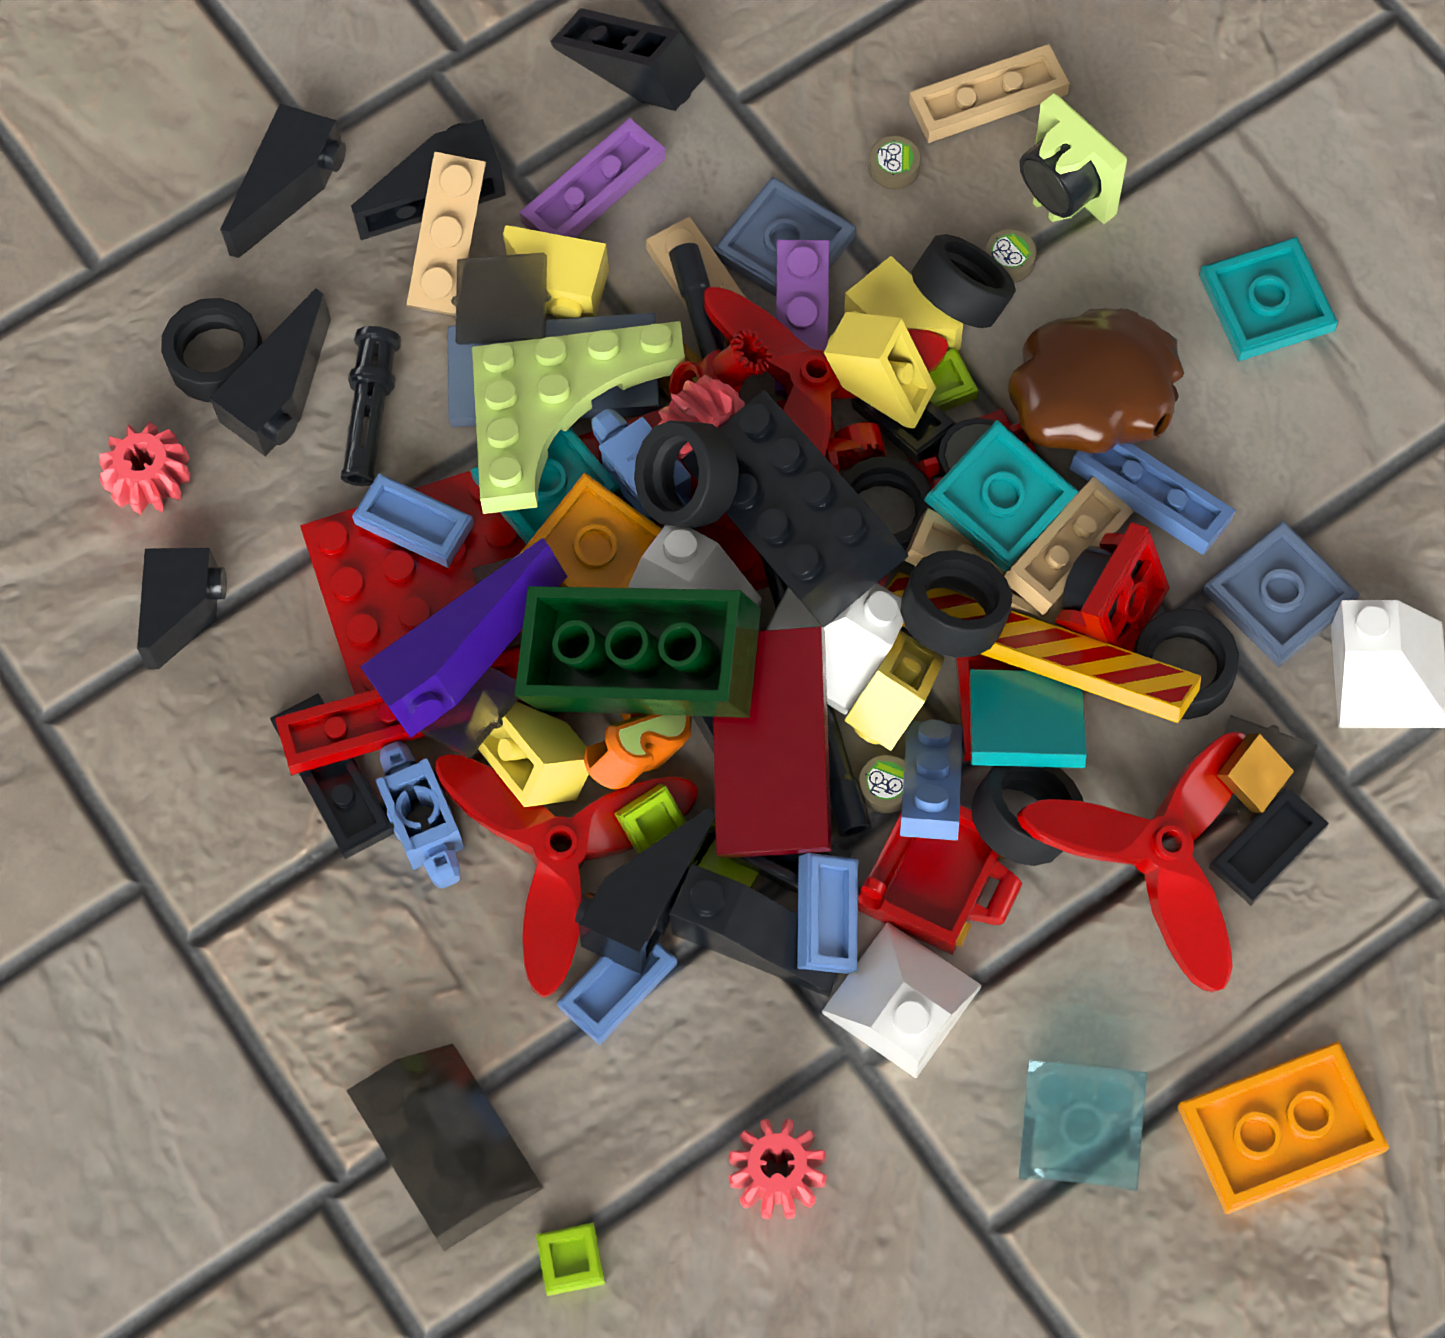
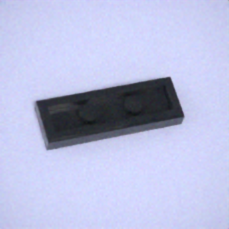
M319 693L270 718L278 736L279 732L275 718L324 704ZM354 757L299 773L344 859L394 834L387 817Z

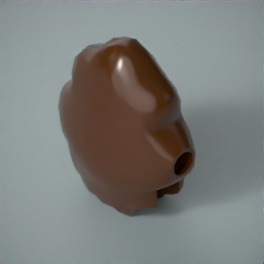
M1122 308L1089 309L1079 317L1056 319L1034 330L1027 338L1022 350L1024 363L1012 372L1008 381L1009 397L1018 411L1021 431L1030 442L1047 448L1077 450L1092 454L1105 453L1118 444H1134L1159 438L1171 423L1174 405L1179 397L1173 383L1183 377L1184 370L1178 356L1177 339L1169 332L1161 329L1154 321L1140 316L1135 311Z

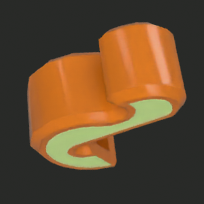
M621 714L624 721L609 725L606 728L605 741L585 748L584 764L587 772L600 785L607 788L620 789L628 787L642 772L659 769L684 745L691 736V716Z

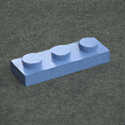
M1118 444L1105 453L1091 454L1078 451L1074 455L1069 468L1087 481L1094 476L1136 513L1201 555L1207 552L1228 527L1236 512L1234 508L1133 444Z
M926 720L923 722L911 721L907 727L900 836L958 840L962 757L961 724H948L941 720Z

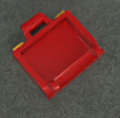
M960 805L958 840L900 836V813L876 863L861 887V892L858 896V911L885 924L888 921L902 932L953 955L957 946L962 947L971 928L970 920L991 925L1004 924L1021 890L1022 882L1013 872L999 862L1000 859L1004 860L1005 857L997 854L982 840L973 823L972 811ZM992 877L998 880L999 883L985 908L978 905V902Z

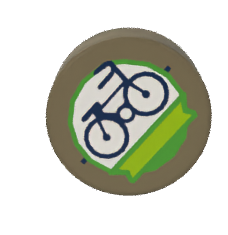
M888 136L879 140L870 152L869 170L872 178L879 185L890 189L904 188L913 183L920 171L921 156L918 147L911 140L902 136Z
M1003 229L994 233L985 245V252L1005 268L1013 282H1019L1027 278L1033 271L1037 252L1036 245L1026 233L1017 229Z
M879 755L867 761L862 767L859 775V786L865 804L872 810L880 813H893L902 809L905 763L903 759L894 755Z

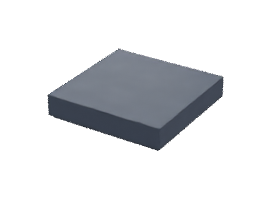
M772 176L716 244L713 251L724 265L776 296L777 240H829L830 269L856 237V226Z
M1284 520L1206 583L1203 593L1278 667L1333 622L1341 600H1358L1360 595Z

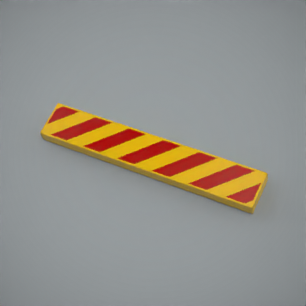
M898 572L886 589L902 598L910 576ZM935 588L926 592L928 598L938 609L952 617L971 620L981 619L986 616L984 609L970 596L947 588ZM1014 611L1010 612L1000 637L991 649L981 653L987 657L1179 723L1198 694L1202 677L1201 675Z

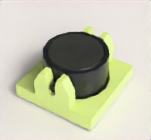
M1053 93L1040 105L1035 145L1024 153L1019 161L1021 175L1034 196L1033 204L1037 208L1043 205L1049 211L1048 218L1052 222L1071 218L1083 207L1103 224H1106L1117 215L1127 157L1060 96Z

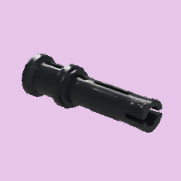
M379 326L361 327L356 330L354 336L358 352L355 368L350 370L348 382L354 391L348 426L344 466L340 478L345 483L355 486H370L374 482V468L381 435L385 397L390 395L396 383L395 376L392 374L394 353L401 347V336L395 331ZM374 356L378 357L376 364L372 363ZM365 417H368L365 447L361 448L360 440L363 420Z

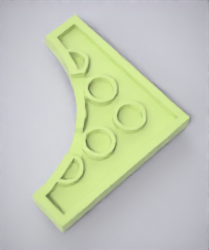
M681 321L472 347L479 488L483 514L538 507L540 478L549 457L547 449L560 430L567 431L580 417L592 409L591 400L615 386L625 390L646 381L672 375L674 368L679 363L685 361Z

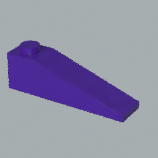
M541 538L360 667L408 735L413 737L454 708L523 629L528 586L559 587L568 576L544 538Z

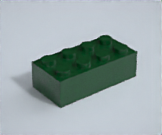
M528 586L515 696L539 711L750 718L761 608L741 590Z

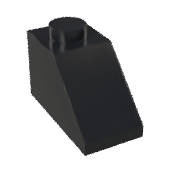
M210 548L145 549L137 649L148 669H160L216 619L217 600H222L226 597L227 578L225 568L218 567Z

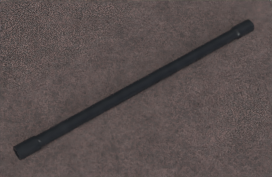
M695 243L678 245L669 252V258L680 295L685 300L703 359L712 351L724 350L726 345L721 331L710 320L703 305L705 289L710 287V282L699 246ZM760 554L775 609H777L788 586ZM827 704L830 805L839 835L846 837L870 829L871 822L859 782L852 772L834 708Z

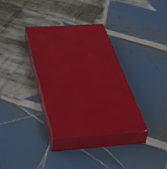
M822 626L759 631L750 718L713 717L716 855L719 858L830 852L832 851L825 631Z

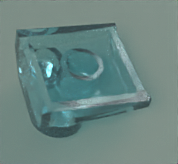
M1028 1059L1018 1178L1024 1180L1042 1179L1097 1184L1137 1191L1147 1072L1112 1066Z

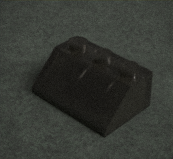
M453 1043L396 1059L346 1090L443 1251L448 1250L543 1189L541 1182Z

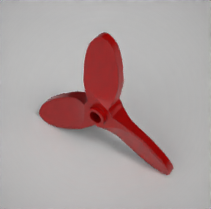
M708 287L705 289L703 305L706 314L729 341L741 329H751L752 333L756 331L759 334L758 340L761 338L765 340L763 342L764 346L769 344L770 349L767 352H772L770 359L773 362L766 371L786 389L788 399L783 411L825 456L831 431L832 402L834 399L858 397L841 386L824 351L812 349L771 314L745 297L720 287ZM908 329L929 374L932 373L944 360L948 348L947 340L929 330Z
M1232 732L1224 734L1202 749L1175 780L1152 820L1093 803L1060 799L1038 800L1023 807L1017 813V820L1021 827L1033 838L1044 844L1084 858L1134 865L1138 871L1145 875L1152 914L1168 949L1183 973L1193 984L1204 991L1213 993L1226 987L1233 968L1232 951L1226 924L1215 892L1192 855L1194 841L1216 819L1233 794L1217 774L1246 737L1243 733Z
M448 754L440 756L436 760V776L441 787L468 816L493 834L532 855L536 870L525 905L522 931L523 961L528 983L532 990L543 998L554 994L563 984L575 953L579 938V924L575 922V917L582 902L579 869L584 861L621 854L634 848L614 813L661 783L667 787L682 815L685 817L694 805L698 792L696 784L688 779L676 776L660 777L634 783L628 787L606 794L571 818L564 816L556 817L543 805L524 807L494 769L474 759L462 755ZM563 843L568 847V850L557 852L551 845Z

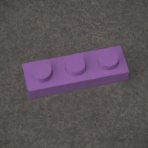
M631 118L627 119L520 211L521 223L530 230L575 238L666 159L665 147Z
M777 240L776 319L812 349L825 351L828 343L829 240ZM775 379V396H787L785 387Z

